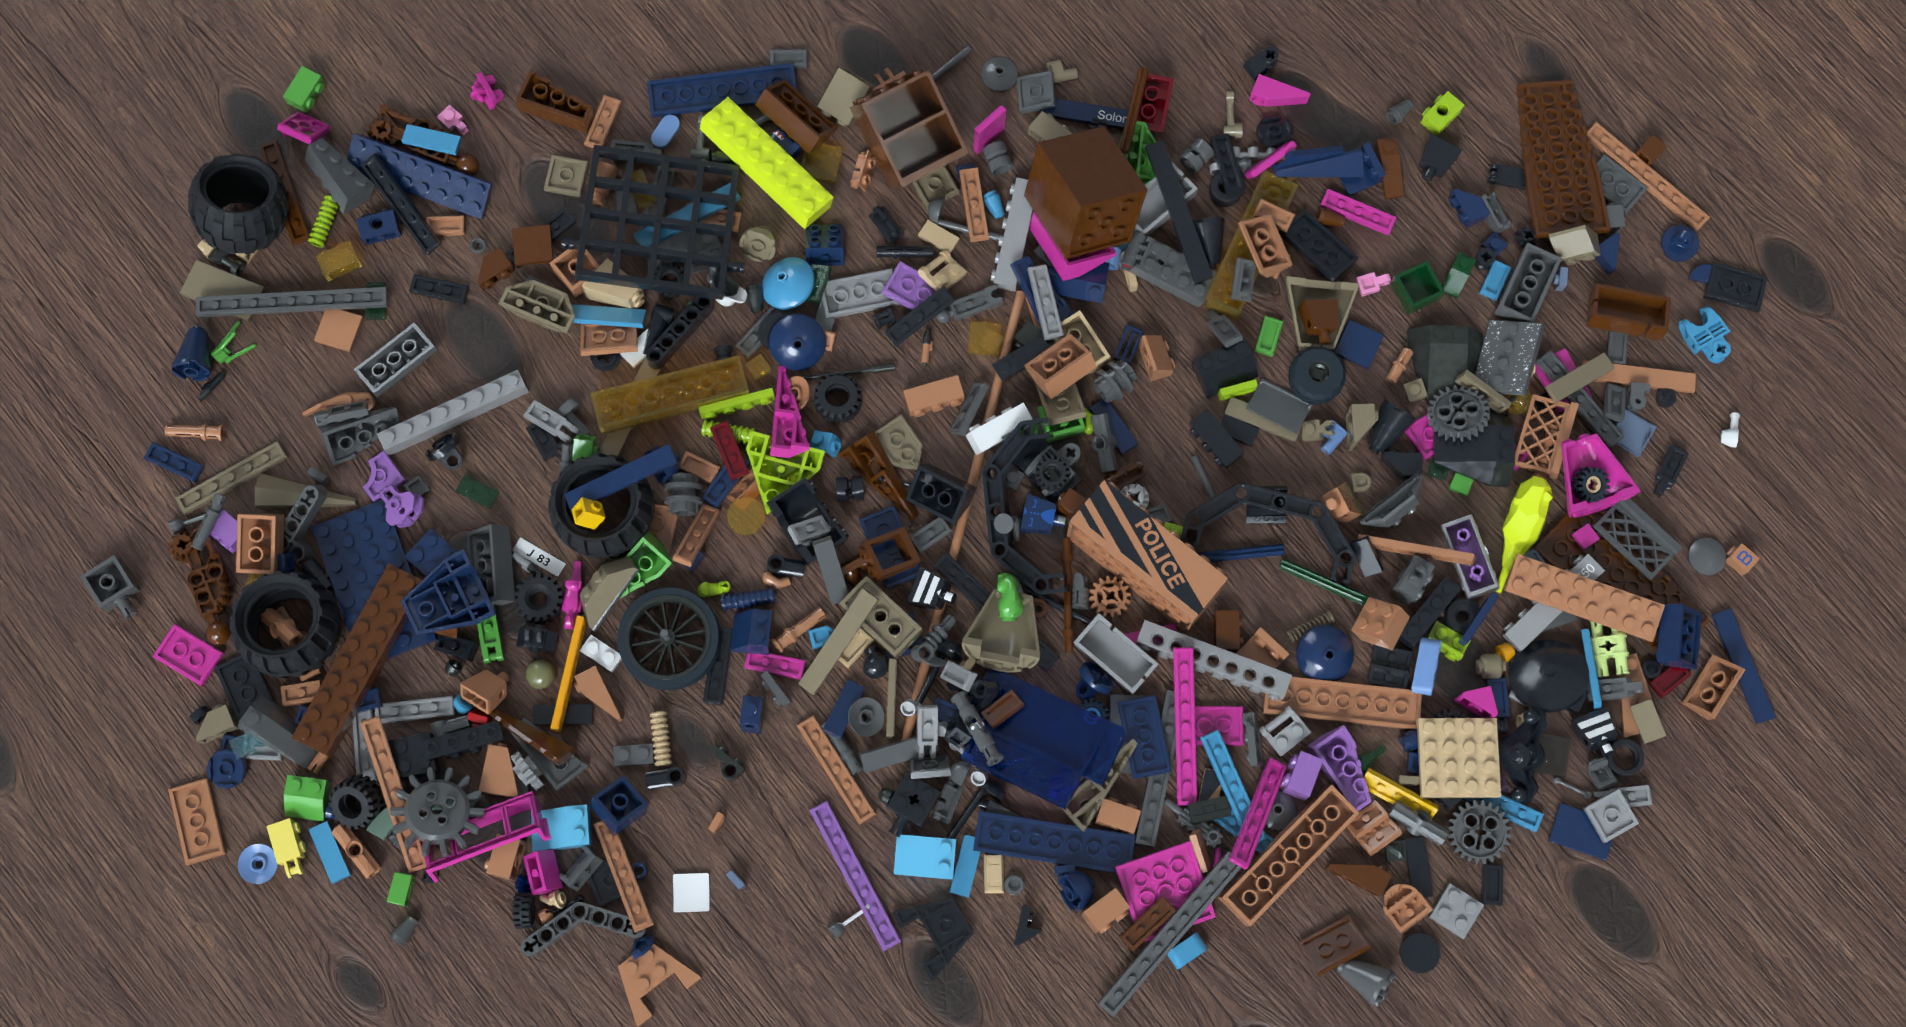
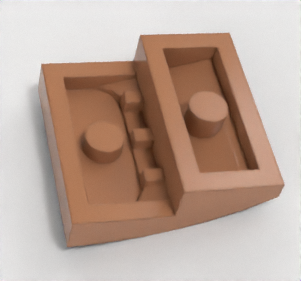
M1376 800L1361 810L1347 826L1348 830L1370 857L1402 835L1400 828L1389 818L1388 813Z

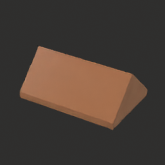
M1271 214L1238 223L1261 275L1268 278L1293 265Z
M1712 655L1682 704L1707 720L1715 719L1745 669Z

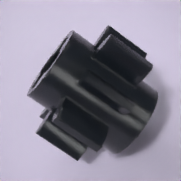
M1524 225L1522 230L1518 229L1515 232L1517 236L1514 241L1517 242L1518 248H1524L1527 243L1536 245L1537 241L1535 240L1533 228H1527Z

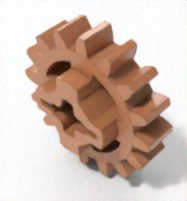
M1106 576L1105 581L1099 578V585L1094 583L1093 588L1095 590L1092 589L1089 592L1093 595L1089 597V601L1094 602L1091 608H1097L1096 614L1098 615V613L1102 612L1104 618L1107 614H1110L1112 619L1115 613L1121 616L1120 610L1126 611L1127 607L1125 605L1130 604V600L1126 599L1131 596V593H1126L1129 587L1122 586L1123 580L1118 583L1117 577L1110 580L1109 576ZM1106 585H1112L1113 587H1112V588H1106L1105 586H1106ZM1119 591H1121V593H1122V597H1123V600H1122V601H1121V599L1118 597ZM1097 593L1099 594L1102 600L1100 604L1097 600ZM1110 594H1112L1113 599H1110L1108 601L1106 599L1107 595L1109 596ZM1111 606H1113V607L1115 608V609H1106L1107 607H1111Z

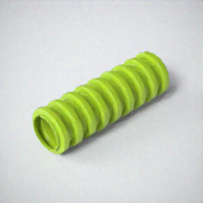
M330 195L324 196L325 201H322L323 206L320 207L321 211L318 212L319 217H316L317 222L314 223L313 233H310L311 238L308 239V242L316 247H324L325 244L323 242L327 240L326 236H328V231L331 229L329 226H332L331 221L334 220L333 215H336L337 212L335 210H338L337 205L339 204L335 203Z
M705 420L702 425V436L708 435L711 438L713 434L710 427L720 424V422L714 423V421L708 422V420ZM729 424L738 443L742 441L743 444H746L749 441L751 431H755V428L749 429V427L743 428V426L737 427V425L732 426Z

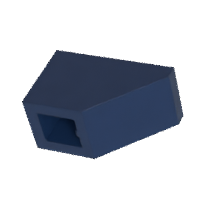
M1458 189L1452 190L1449 196V203L1452 208L1456 209L1461 224L1469 228L1486 220L1490 212L1481 197Z

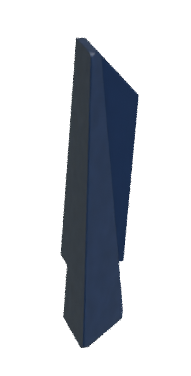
M1342 145L1290 151L1285 155V160L1281 163L1271 165L1276 177L1364 176L1362 149L1344 152Z

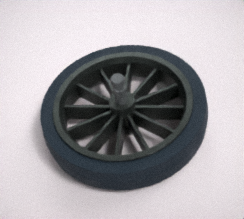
M660 588L642 595L626 610L619 625L617 642L622 662L629 673L639 682L659 690H678L693 685L710 671L719 654L721 634L716 615L703 599L692 592L680 588ZM665 604H679L671 629H669ZM662 605L666 629H662L648 613L650 610ZM685 606L693 610L695 614L675 630L683 607ZM645 614L661 630L660 634L637 627ZM700 617L704 630L678 635ZM635 630H639L660 637V639L634 644ZM705 634L703 648L680 641L682 638ZM660 643L639 661L634 648ZM680 644L702 651L694 664L678 648ZM663 648L655 672L643 666L646 661ZM674 649H677L691 665L679 673L676 671ZM667 650H670L673 674H659Z

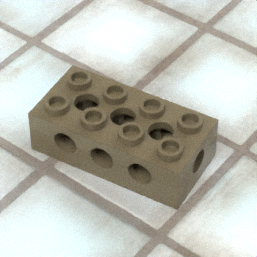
M866 576L839 604L847 612L862 588H865L880 599L861 627L897 660L923 634V630ZM879 615H886L884 621L879 622L876 620ZM893 628L900 629L897 635L890 633Z

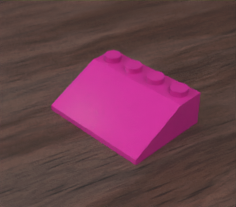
M1033 212L1029 229L1063 281L1080 277L1116 256V251L1113 247L1065 259L1036 213Z

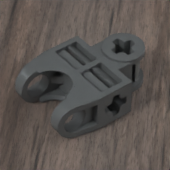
M1068 443L1056 452L1050 445L1036 456L1026 469L1025 474L1028 477L1034 474L1036 465L1044 457H1051V455H1054V457L1059 456L1069 466V483L1075 478V473L1071 468L1079 462L1080 448L1074 443ZM1069 452L1071 454L1074 452V457H1067V453ZM1049 467L1045 471L1050 481H1055L1060 476L1059 470L1055 467ZM1044 489L1042 493L1045 496H1048L1053 494L1054 491L1047 492V490Z

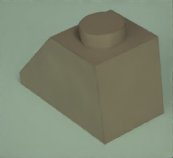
M219 704L214 706L212 711L207 712L196 736L198 743L203 745L224 736V734L240 729L230 706Z

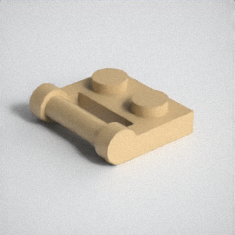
M945 249L927 266H922L918 270L919 276L935 291H938L943 286L947 290L950 289L967 273ZM942 262L947 264L934 276L930 274Z

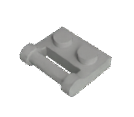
M1290 705L1266 726L1263 725L1259 728L1261 734L1280 756L1284 755L1312 733ZM1292 717L1294 721L1273 737L1270 732L1286 719Z

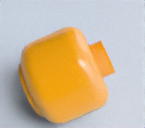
M1504 642L1495 647V654H1499L1506 663L1515 656V649L1510 643Z

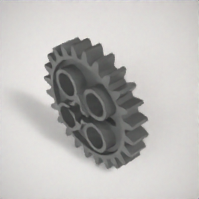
M1454 385L1453 390L1446 387L1445 393L1439 390V396L1434 395V401H1429L1430 407H1427L1429 426H1433V432L1438 431L1439 437L1445 434V440H1448L1449 437H1453V442L1457 438H1460L1461 442H1463L1464 437L1471 440L1472 434L1478 437V431L1484 432V426H1488V420H1490L1488 400H1484V395L1479 396V390L1472 392V387H1469L1467 390H1464V385L1460 389H1457L1456 385Z
M1472 800V806L1465 802V809L1458 806L1459 813L1452 812L1455 819H1448L1452 826L1446 827V829L1451 831V834H1448L1447 837L1453 839L1449 845L1456 846L1453 852L1460 851L1459 858H1463L1466 855V862H1470L1473 858L1474 864H1478L1479 859L1482 864H1486V858L1490 862H1494L1493 856L1501 858L1499 851L1506 852L1503 846L1510 845L1506 838L1512 837V835L1507 834V830L1512 829V827L1505 825L1509 819L1502 818L1505 812L1498 813L1499 806L1492 809V802H1488L1485 806L1484 800H1480L1479 805L1476 800ZM1481 814V815H1482V820H1481V823L1479 824V815ZM1469 815L1475 821L1471 827L1466 824V818ZM1488 818L1494 821L1492 829L1486 827L1485 822ZM1480 825V830L1483 831V835H1479L1478 839V834L1475 833V830L1479 829ZM1467 835L1471 836L1473 840L1470 846L1464 844V837ZM1486 838L1492 840V846L1489 849L1485 848L1483 843ZM1479 840V849L1477 850L1476 845Z

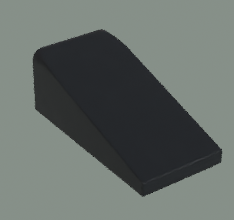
M439 634L434 650L473 662L479 644L459 636L455 639Z

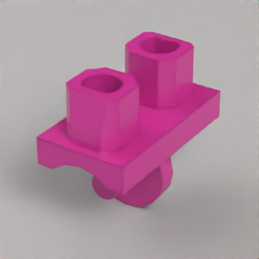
M481 72L477 73V80L471 87L473 92L470 94L472 100H479L480 103L485 101L489 110L495 109L496 103L503 100L504 94L501 89L492 91L491 87L495 86L496 83L492 74L483 76Z

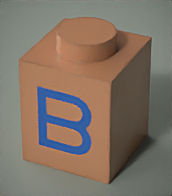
M1743 543L1737 547L1733 545L1726 553L1728 555L1726 563L1741 576L1748 573L1760 559Z

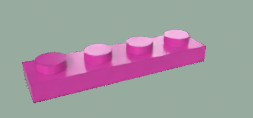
M1327 189L1320 205L1322 208L1327 207L1349 220L1388 236L1397 218L1330 189Z

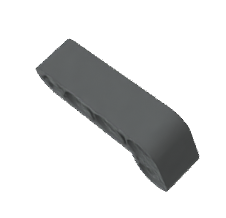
M322 485L305 487L284 521V540L286 538L288 544L286 546L283 540V553L294 552L295 562L307 561L313 556V548L302 537L327 497V490ZM304 506L307 508L306 514L304 513ZM295 522L297 523V530L294 528ZM300 548L303 551L302 557L299 553Z

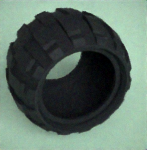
M232 153V155L215 157L213 161L205 163L199 168L197 175L192 179L189 189L188 211L194 228L201 238L206 240L209 246L216 250H224L225 253L251 254L255 253L256 250H264L269 247L273 240L278 239L289 214L288 194L283 180L280 179L278 173L269 163H264L261 161V158L252 155L246 156L240 153ZM233 203H245L255 207V209L244 212L227 211L222 208Z

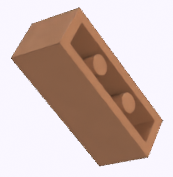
M958 375L903 390V396L910 417H920L928 411L938 412L943 410V407L949 405L955 407L964 401V393Z

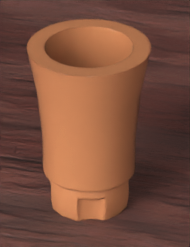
M599 161L597 176L615 179L619 168ZM595 188L593 203L604 205L610 190Z

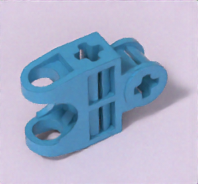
M1704 306L1700 309L1703 326H1696L1687 319L1679 321V330L1694 355L1703 351L1710 362L1720 363L1731 352V347L1724 338L1730 330L1713 309Z

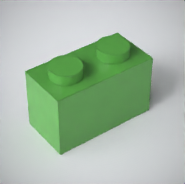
M301 66L283 98L287 104L307 113L314 106L318 94L324 90L325 81L321 75Z

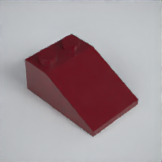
M1152 74L1147 75L1137 121L1145 122L1149 131L1163 133L1174 81L1173 78Z

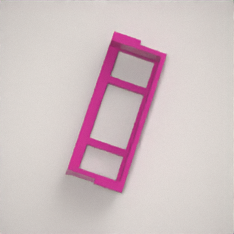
M530 791L485 808V816L470 817L469 822L476 824L479 828L503 820L505 834L460 852L457 842L452 840L450 841L452 855L436 861L433 846L437 844H431L430 852L425 857L426 872L435 883L439 881L437 870L538 832L543 841L551 839L547 818H543L540 802L534 793ZM531 809L533 824L512 831L509 817ZM464 830V832L461 835L466 834L469 831Z

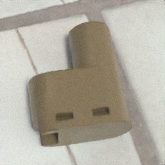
M1061 60L1046 63L1047 71L1052 70L1054 83L1078 78L1076 67L1063 70Z

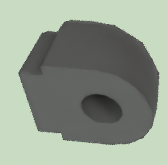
M965 761L955 762L950 767L951 776H948L947 780L963 787L972 764Z

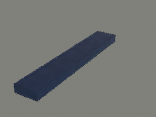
M668 444L564 495L571 510L582 497L599 501L678 463L671 445Z
M1728 609L1711 615L1730 662L1745 669L1738 682L1755 723L1759 724L1776 718L1732 610Z

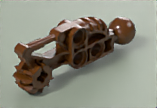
M383 104L380 106V117L374 119L375 124H369L370 130L367 131V134L371 139L390 144L393 147L397 142L402 143L405 130L397 127L390 117L403 120L413 126L429 128L435 131L444 132V129L438 128L428 119H421L416 116L408 117ZM407 145L412 154L448 167L452 165L456 167V170L472 176L478 172L479 162L471 154L457 156L438 151L435 154H430L434 150L421 147L413 148L414 146Z
M199 524L198 528L194 531L187 529L184 534L178 531L177 537L171 536L173 542L168 543V546L171 548L168 552L170 555H173L175 561L180 559L182 564L189 563L191 572L187 577V582L201 617L209 623L206 629V637L212 644L221 645L229 641L231 636L230 626L226 622L220 621L219 615H222L224 610L223 607L230 603L228 599L231 597V592H229L231 586L228 583V572L221 557L215 551L211 535H209L205 543L211 554L205 566L200 557V550L191 547L201 525ZM216 570H221L217 577H213V573ZM202 577L201 583L195 585V580ZM209 594L208 600L201 602L202 597Z

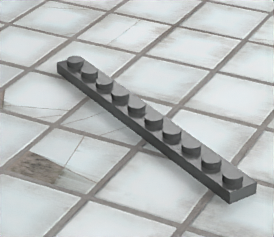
M386 287L196 297L197 317L388 307V289Z
M1227 851L1098 1001V1004L1112 1017L1118 1013L1241 869L1240 866L1228 860L1231 852Z

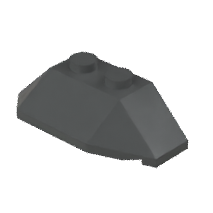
M1416 472L1357 518V520L1362 525L1389 528L1390 526L1398 525L1404 515L1412 514L1417 510V505L1420 504L1423 482L1421 473Z

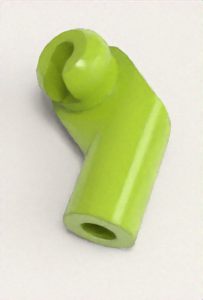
M1085 408L1086 417L1083 418L1085 420L1084 432L1090 435L1093 432L1091 416L1094 415Z

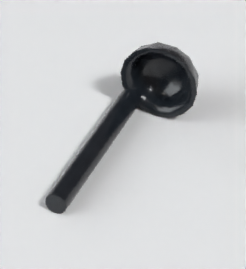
M944 640L938 645L937 651L939 655L937 658L942 660L948 658L957 662L963 660V648L957 641ZM932 666L915 701L923 703L941 667Z
M987 781L980 786V789L946 838L955 839L986 793L1004 804L1006 790L1003 785L997 781Z

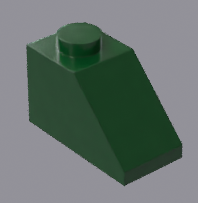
M1461 252L1458 253L1442 285L1445 294L1456 299L1458 298L1476 259Z

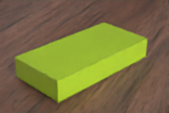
M1255 379L1222 388L1218 392L1219 400L1222 401L1255 392L1258 386Z

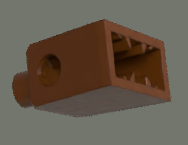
M1338 299L1304 300L1297 308L1306 333L1308 335H1318L1320 344L1329 343L1331 341L1330 334L1339 327Z

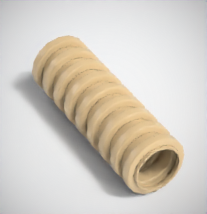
M656 711L650 714V717H652L650 723L653 724L651 726V729H653L652 735L654 736L652 741L655 743L653 744L655 748L653 752L656 754L654 759L656 760L655 766L657 767L672 764L670 760L672 756L669 754L671 752V748H669L670 742H668L670 737L667 736L669 734V730H667L668 724H666L668 718H666L667 712Z

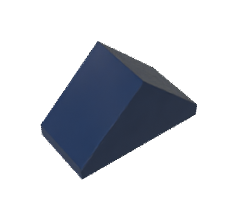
M1615 233L1599 244L1601 255L1595 256L1596 261L1607 274H1612L1616 269L1620 233Z

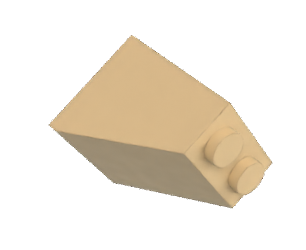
M607 258L596 271L612 273L613 262ZM619 268V275L628 276ZM587 281L582 284L586 297L592 301L617 308L639 309L644 304L645 296L642 289Z

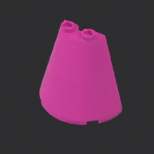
M1589 433L1579 436L1578 441H1572L1570 438L1561 442L1567 510L1570 518L1573 516L1574 518L1604 510L1614 506L1621 500L1625 501L1640 493L1639 487L1597 434L1589 436ZM1596 467L1604 470L1603 473H1607L1606 479H1610L1607 485L1610 486V489L1605 490L1608 494L1603 495L1604 499H1599L1598 502L1582 501L1575 496L1577 493H1573L1572 490L1575 487H1571V483H1575L1572 478L1577 477L1575 473L1580 471V468ZM1590 480L1589 489H1592L1593 480Z

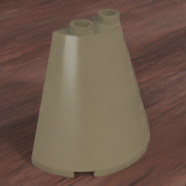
M1286 276L1285 284L1299 350L1303 351L1315 346L1335 350L1359 288V283L1329 282ZM1338 299L1339 327L1330 334L1331 341L1329 343L1320 344L1318 335H1308L1306 333L1297 308L1304 300Z
M994 589L962 640V648L968 657H974L977 664L1000 672H1021L1025 667L1029 669L1034 667L1039 661L1040 649L1033 596L1019 593L1024 605L1021 616L1017 617V621H1001V618H998L1000 615L998 601L1001 593Z

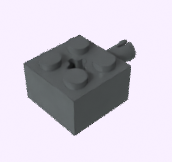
M113 555L80 576L100 609L109 612L118 606L125 619L132 618L130 614L133 616L137 614L129 602V598L141 590L120 558Z

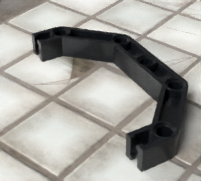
M1052 418L1025 420L1018 423L984 466L982 478L991 555L1035 593L1052 594L1069 592V584H1065L1061 588H1054L1052 580L1056 577L1065 580V578H1068V573L1047 574L1013 545L1011 531L1003 534L999 533L994 527V520L996 518L994 509L996 506L1001 508V514L1004 513L1010 516L1006 475L1034 440L1054 438L1053 430H1049L1046 434H1038V424L1045 423V426L1052 424ZM1026 425H1029L1031 428V433L1028 436L1023 431ZM992 468H996L997 470V476L995 478H992L990 475V471ZM1001 544L1005 547L1003 555L998 552V547ZM1041 579L1045 580L1047 584L1044 590L1039 586Z
M1239 482L1189 511L1185 516L1180 540L1183 543L1187 542L1185 535L1188 528L1197 530L1196 540L1191 544L1199 547L1203 527L1243 503L1310 519L1334 558L1329 578L1336 581L1337 576L1335 575L1338 566L1341 565L1347 567L1345 578L1343 577L1342 582L1350 584L1356 556L1327 507L1318 500ZM1240 487L1246 488V496L1238 497L1236 494L1237 489ZM1281 496L1284 498V504L1277 507L1274 504V500L1276 497ZM1315 506H1321L1322 513L1318 516L1312 514V509ZM1191 516H1199L1200 522L1198 525H1191L1189 523ZM1349 553L1350 559L1347 562H1341V554Z

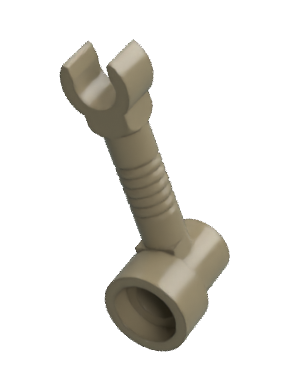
M1226 91L1227 125H1224V134H1229V137L1242 138V123H1235L1234 91Z

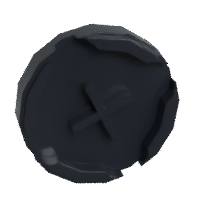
M453 432L452 435H444L433 443L431 451L429 449L426 450L425 456L429 461L439 459L447 469H458L462 465V455L456 448V445L460 442V437L456 432ZM449 456H456L458 462L450 464L447 459Z

